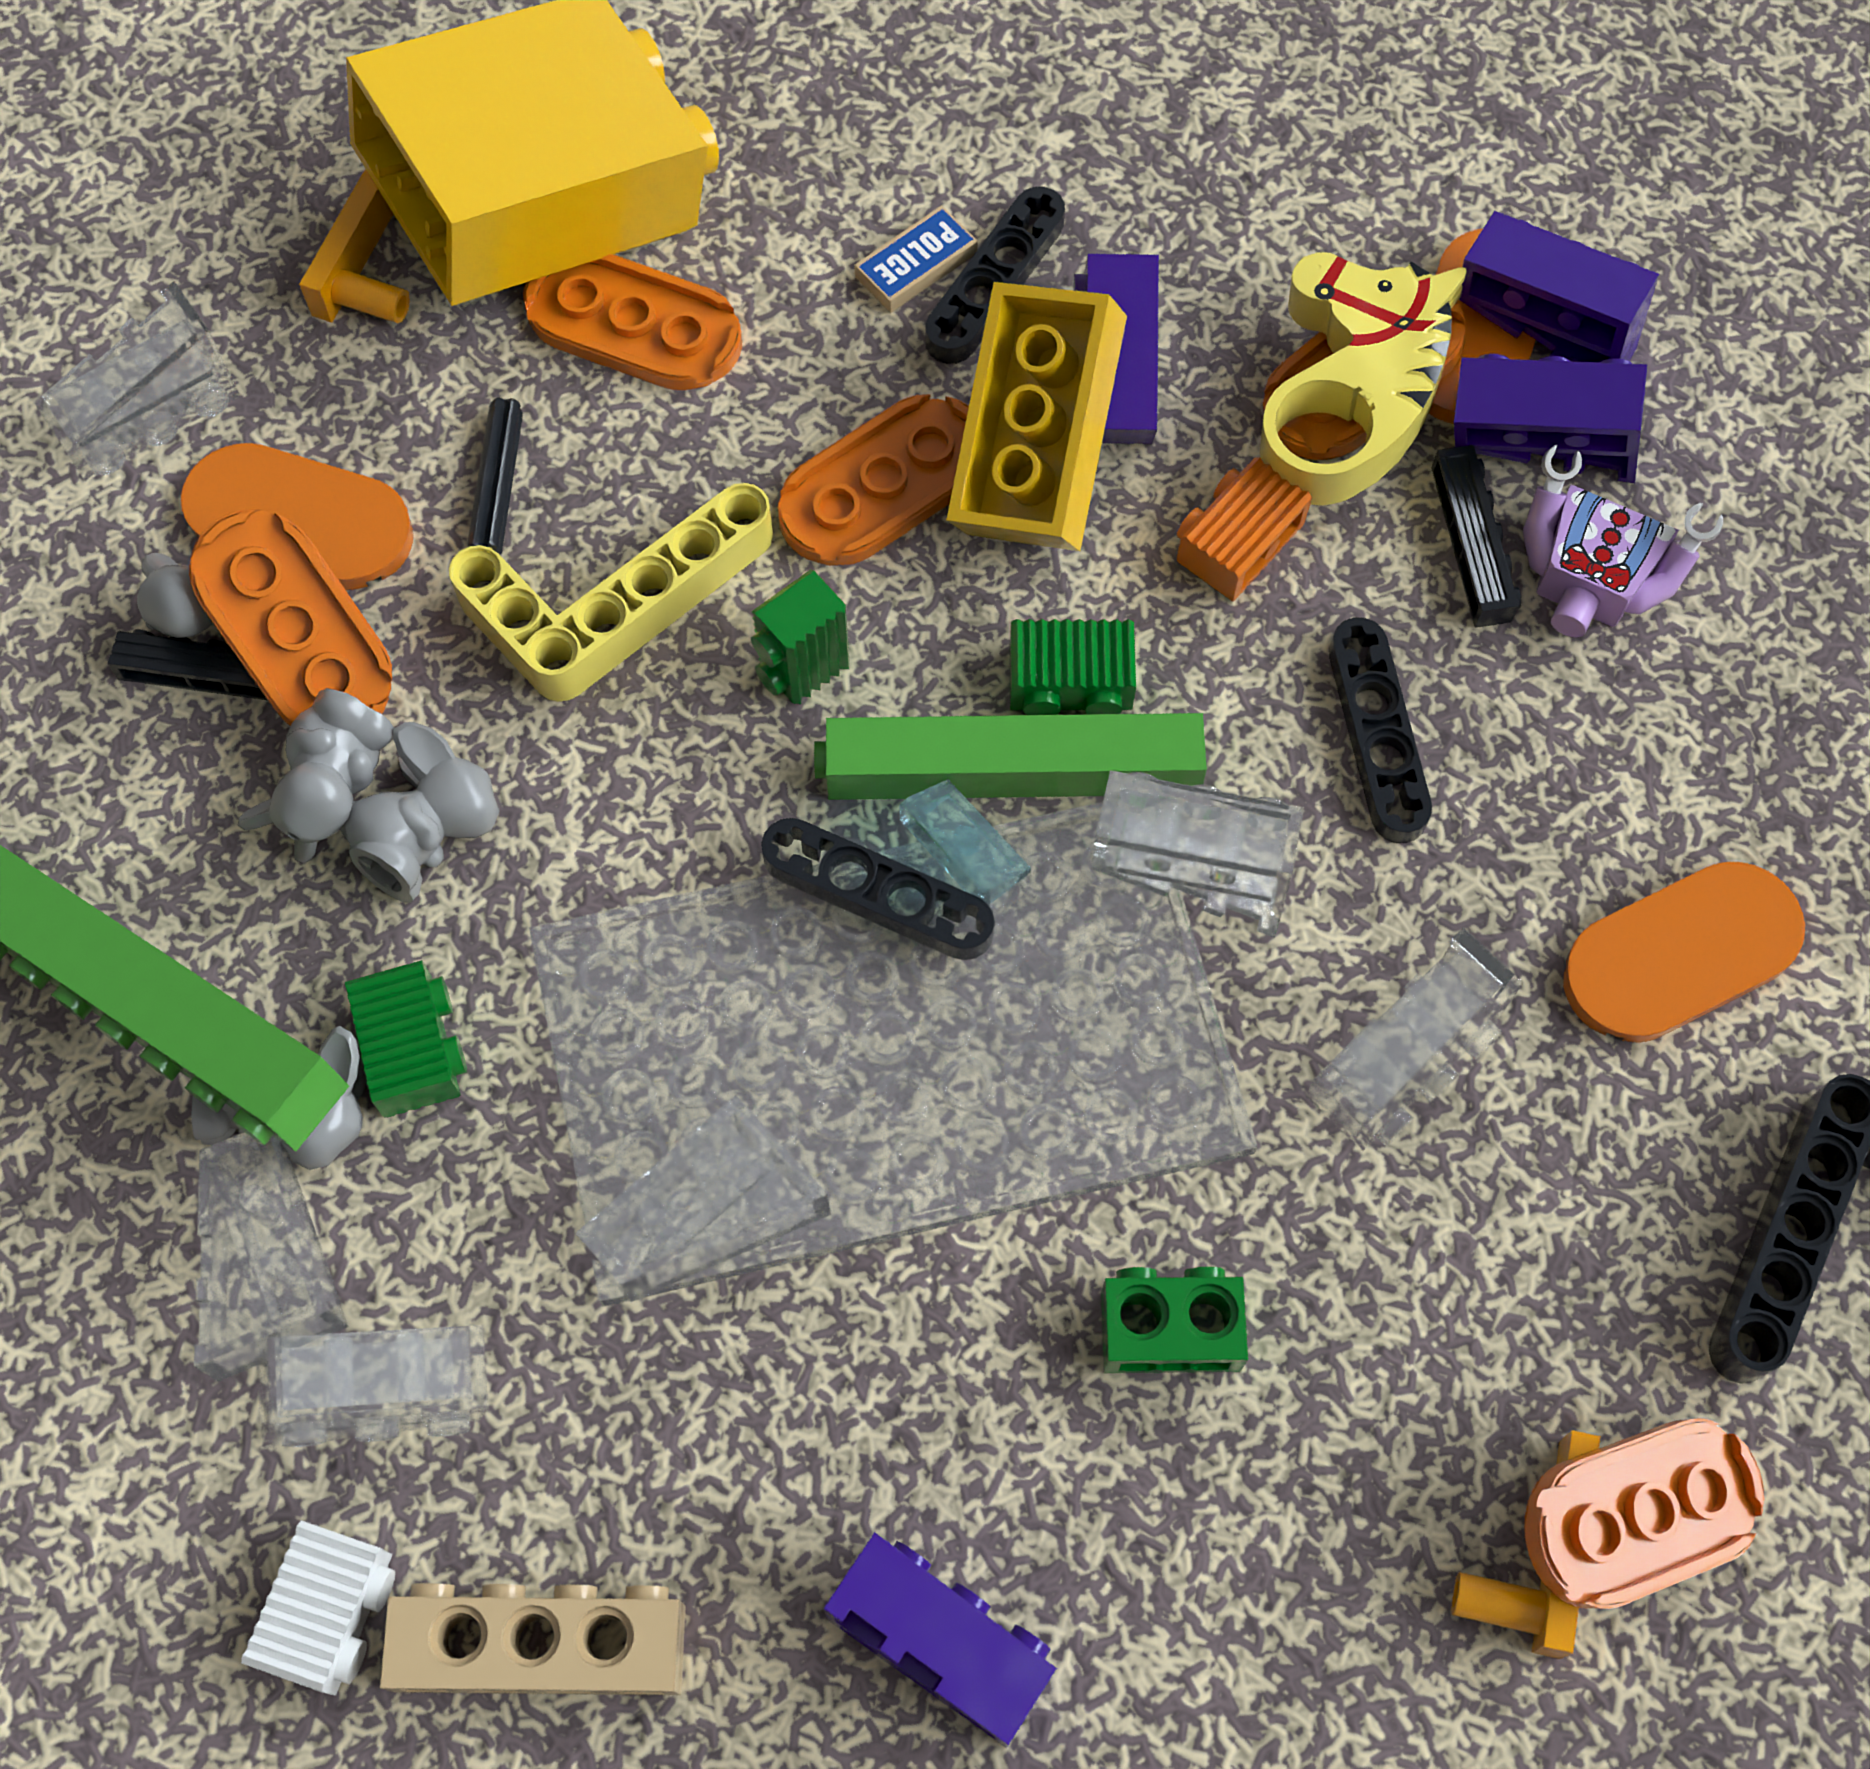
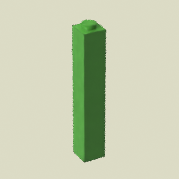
M1203 713L826 718V741H814L815 779H827L828 800L1200 795L1207 771Z

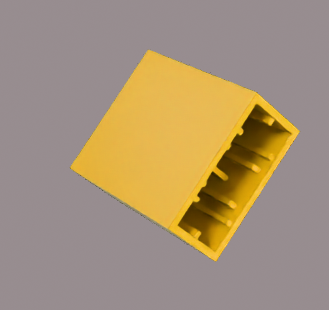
M555 0L346 57L350 145L451 306L573 268L609 254L613 255L682 233L698 225L704 176L714 173L719 164V149L713 127L707 115L700 107L691 105L682 108L665 84L663 62L651 35L643 28L628 31L607 0Z

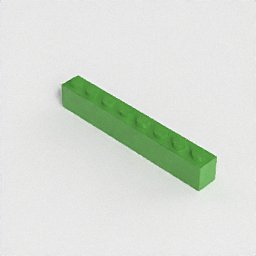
M0 845V960L7 953L15 959L9 964V967L40 991L48 982L52 983L57 989L51 996L80 1019L84 1020L91 1011L101 1018L94 1026L125 1050H128L135 1041L142 1045L145 1049L139 1057L168 1080L173 1081L180 1072L191 1080L184 1088L216 1113L225 1104L229 1105L237 1111L231 1121L265 1146L274 1136L296 1152L350 1087L321 1056Z

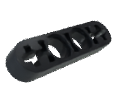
M1044 186L1024 190L930 313L925 323V343L928 353L935 360L945 364H957L965 361L982 342L989 302L986 304L971 302L967 299L966 292L976 286H984L992 290L993 282L1023 285L1059 237L1064 227L1065 202L1059 193ZM1042 210L1048 211L1049 217L1041 215L1032 226V234L1027 231L1030 213L1037 215ZM1004 247H1015L1024 252L1025 258L1018 263L1007 264L997 259L995 253ZM959 314L963 316L961 338L953 335L948 341L942 340L941 332L945 334L951 333L959 323Z
M1353 617L1343 621L1336 628L1329 647V659L1371 822L1376 832L1384 839L1393 843H1408L1416 840L1424 832L1432 814V802L1387 636L1383 628L1375 621L1367 618ZM1351 638H1358L1359 644L1362 647H1369L1364 663L1366 672L1358 674L1360 661L1356 650L1347 649ZM1365 690L1379 692L1386 698L1388 710L1381 714L1366 713L1358 707L1355 696ZM1380 744L1395 747L1403 758V764L1394 770L1382 769L1372 761L1370 750ZM1401 783L1403 784L1399 791L1402 807L1404 810H1415L1409 824H1402L1399 815H1388L1395 801L1393 786Z
M796 818L780 819L771 824L764 832L761 842L764 865L771 876L787 885L952 958L960 960L975 959L984 954L992 944L995 927L993 912L985 901L973 894L804 820ZM794 839L801 841L802 853L806 857L818 862L820 861L821 851H827L821 860L818 876L812 875V860L803 856L793 854L788 862L782 861L778 845L789 847ZM845 862L857 863L866 871V880L856 889H840L830 879L831 872L836 866ZM905 887L916 889L925 898V904L914 915H899L888 905L889 897L894 891ZM941 901L944 903L943 917L951 921L962 923L966 916L976 918V930L980 934L968 932L964 940L956 938L954 936L955 925L939 916L936 918L935 928L928 927V924L934 917L936 902Z

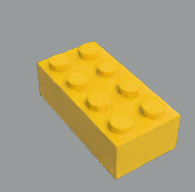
M993 282L946 521L967 535L1081 551L1127 315L1110 294Z

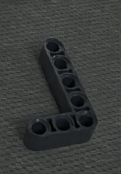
M1844 1074L1833 1078L1813 1094L1801 1109L1710 1339L1709 1355L1711 1363L1717 1372L1729 1381L1740 1384L1754 1382L1784 1365L1791 1354L1861 1168L1864 1166L1870 1169V1080L1864 1077ZM1830 1101L1837 1102L1845 1107L1850 1115L1851 1124L1843 1122L1836 1117L1832 1111ZM1808 1157L1818 1160L1825 1166L1828 1171L1829 1182L1821 1180L1813 1174L1809 1168ZM1785 1214L1794 1216L1803 1224L1807 1234L1806 1241L1798 1239L1790 1233L1786 1227ZM1762 1273L1772 1275L1779 1281L1784 1292L1783 1301L1774 1299L1767 1294L1761 1281ZM1738 1332L1748 1334L1756 1341L1761 1353L1760 1362L1751 1361L1743 1355L1737 1342Z

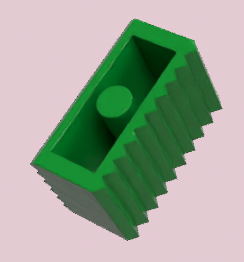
M810 569L751 611L754 616L752 619L755 622L753 625L756 634L750 639L760 662L755 666V671L763 685L774 696H778L783 692L793 704H801L802 697H811L812 690H820L821 683H830L831 676L840 675V669L849 670L846 604L814 570Z
M1015 619L1011 621L1009 643L1010 710H1023L1026 715H1057L1060 710H1085L1087 715L1120 714L1122 710H1132L1136 693L1134 622L1130 619L1123 622L1117 619L1110 622L1105 619L1098 622L1093 619L1085 622L1080 619L1073 622L1068 619L1061 622L1056 619L1050 621L1040 619L1036 622L1031 619L1026 621Z
M423 960L345 982L353 1023L356 1028V1036L359 1041L358 1046L361 1051V1058L370 1090L369 1094L372 1103L384 1118L461 1096L456 1076L467 1073V1066L457 1035L448 1038L446 1036L442 1016L452 1014L453 1009L443 976L432 978Z

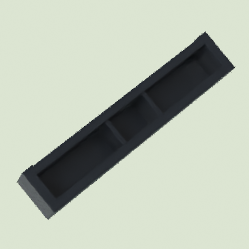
M1474 445L1437 450L1431 470L1474 627L1512 623L1517 610L1521 607V593L1517 586L1514 587L1512 582V561L1509 554H1505L1503 550V530L1500 522H1495L1493 515L1494 498L1491 490H1486L1483 460L1477 458Z
M136 629L133 633L117 632L107 664L118 680L267 700L228 644L222 641L211 639L207 643L192 641L188 637H160L141 629Z

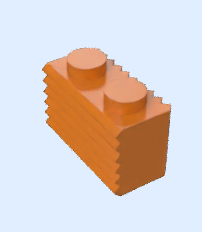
M1255 457L1242 472L1235 468L1229 470L1214 491L1213 498L1216 500L1205 511L1198 507L1193 509L1183 520L1176 535L1180 539L1176 561L1232 602L1239 597L1254 578L1281 551L1283 546L1301 529L1306 521L1312 500L1309 491H1302L1298 485L1291 486L1288 480L1281 479L1279 473L1273 471L1270 464H1264L1260 457Z

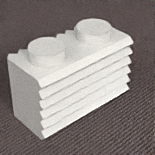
M300 1521L296 1526V1533L290 1541V1548L284 1555V1562L278 1570V1577L272 1584V1591L267 1596L266 1605L260 1613V1620L254 1627V1634L248 1641V1648L242 1655L241 1663L314 1690L336 1696L341 1682L350 1684L362 1665L367 1642L359 1639L370 1610L379 1612L385 1605L392 1590L395 1570L387 1568L392 1554L379 1547Z

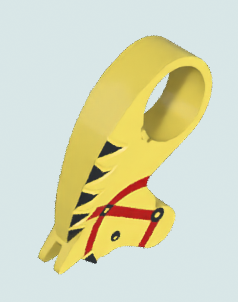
M1326 252L1307 255L1296 264L1291 277L1288 302L1289 314L1299 326L1308 330L1325 333L1328 346L1334 354L1291 377L1273 392L1264 411L1260 458L1264 464H1270L1273 471L1279 473L1281 479L1288 480L1291 486L1298 485L1302 491H1309L1312 496L1311 505L1339 503L1375 484L1400 461L1417 437L1431 409L1441 380L1451 338V309L1461 296L1466 268H1456L1435 276L1413 262H1410L1406 268L1394 267L1387 270H1373ZM1308 413H1329L1347 421L1355 420L1363 427L1367 435L1366 445L1354 456L1337 463L1320 464L1306 461L1290 452L1280 440L1278 432L1286 423L1298 416Z

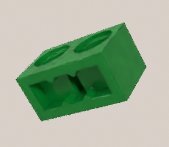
M1131 1267L1116 1271V1278H1105L1101 1290L1104 1373L1241 1372L1248 1361L1243 1277H1225V1270L1219 1267L1189 1268L1184 1271V1277H1157V1270L1153 1268ZM1198 1304H1208L1215 1307L1224 1319V1329L1212 1334L1198 1330L1191 1322L1189 1309ZM1129 1305H1142L1153 1313L1157 1327L1147 1334L1133 1333L1122 1323L1120 1311Z

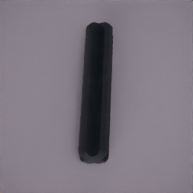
M497 397L489 405L467 544L468 547L478 545L490 547L501 555L523 412L517 400Z

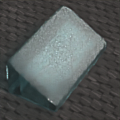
M948 779L909 796L899 804L900 821L964 891L979 897L988 905L1031 872V867Z

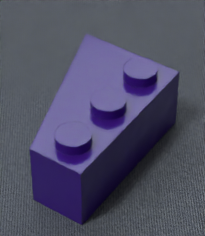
M1494 210L1464 258L1462 267L1466 268V275L1462 283V292L1459 300L1515 338H1518L1522 332H1525L1552 350L1549 356L1564 357L1571 362L1600 363L1611 358L1630 361L1637 349L1659 274L1640 267L1633 262L1624 261L1585 246L1581 242L1567 239L1531 225L1524 220L1515 219Z
M1088 254L1084 274H1074L1073 290L1110 294L1127 315L1102 443L1152 444L1157 432L1159 255Z
M1485 354L1478 358L1462 357L1454 416L1455 447L1474 445L1476 454L1527 464L1530 461L1531 454L1544 456L1550 448L1557 445L1552 458L1564 460L1563 471H1570L1573 456L1576 451H1579L1582 457V466L1577 474H1582L1585 464L1617 470V481L1635 483L1648 364H1633L1628 360L1619 358L1606 359L1597 363L1571 362L1560 356H1547L1539 360L1509 359L1500 354Z
M874 1532L823 1608L828 1620L1007 1748L1057 1669L1045 1659L1051 1648L1017 1624L1013 1626L1009 1633L986 1615L991 1606L978 1595L957 1582L950 1589L928 1572L932 1565L926 1559L899 1541L891 1545Z

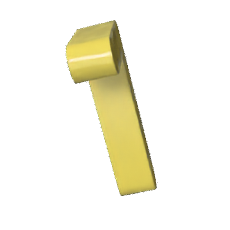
M739 483L725 488L558 615L490 547L481 545L470 546L459 551L451 561L449 576L464 613L529 683L549 700L557 702L568 701L588 689L761 556L770 547L773 531L769 499L762 489L753 484ZM742 519L755 520L747 525L734 524ZM703 553L709 555L702 560L694 561L688 559L695 554ZM481 581H491L482 588H472ZM658 588L663 590L655 596L641 595L649 589ZM516 621H530L527 625L521 628H509V626ZM604 624L617 625L608 632H594L597 627ZM556 660L569 661L560 669H546L550 663Z

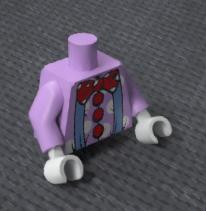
M1556 445L1550 448L1542 458L1541 467L1547 478L1544 486H1538L1523 528V538L1529 566L1540 575L1536 593L1558 603L1551 618L1552 626L1563 635L1582 637L1586 633L1592 618L1609 626H1616L1625 612L1642 614L1671 598L1700 557V554L1696 551L1700 544L1711 541L1720 534L1723 526V516L1719 517L1715 527L1710 532H1696L1691 525V521L1698 514L1703 503L1696 504L1687 511L1685 516V535L1681 541L1674 540L1679 531L1676 528L1572 484L1567 494L1562 492L1565 480L1573 478L1579 472L1582 466V457L1580 452L1576 451L1572 459L1570 471L1566 474H1559L1554 471L1551 465Z

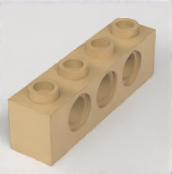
M411 1584L410 1597L388 1596L380 1689L401 1693L681 1695L686 1606L679 1599H668L669 1587L627 1586L625 1599H597L598 1587L590 1585L554 1586V1598H525L526 1586L515 1584L483 1585L482 1597H454L455 1586L450 1584ZM467 1618H475L481 1629L480 1643L471 1655L456 1659L449 1649L448 1640L450 1632L458 1622ZM548 1619L554 1630V1640L551 1648L540 1658L527 1659L520 1649V1636L523 1629L534 1620ZM607 1620L622 1621L627 1632L625 1647L620 1654L612 1659H597L591 1648V1638L594 1630L598 1625Z

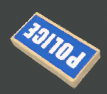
M941 205L854 265L855 278L892 313L973 257L978 250V240Z

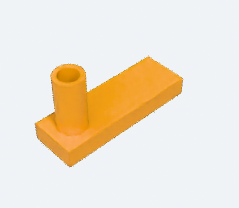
M366 169L363 171L299 284L311 316L333 323L341 306L394 323H401L409 309L410 294L408 290L360 275L394 214Z
M1571 1430L1559 1441L1556 1465L1599 1449L1600 1436ZM1458 1572L1452 1596L1451 1614L1453 1616L1534 1634L1531 1653L1562 1659L1574 1652L1579 1607L1559 1599L1542 1581L1540 1583V1590Z

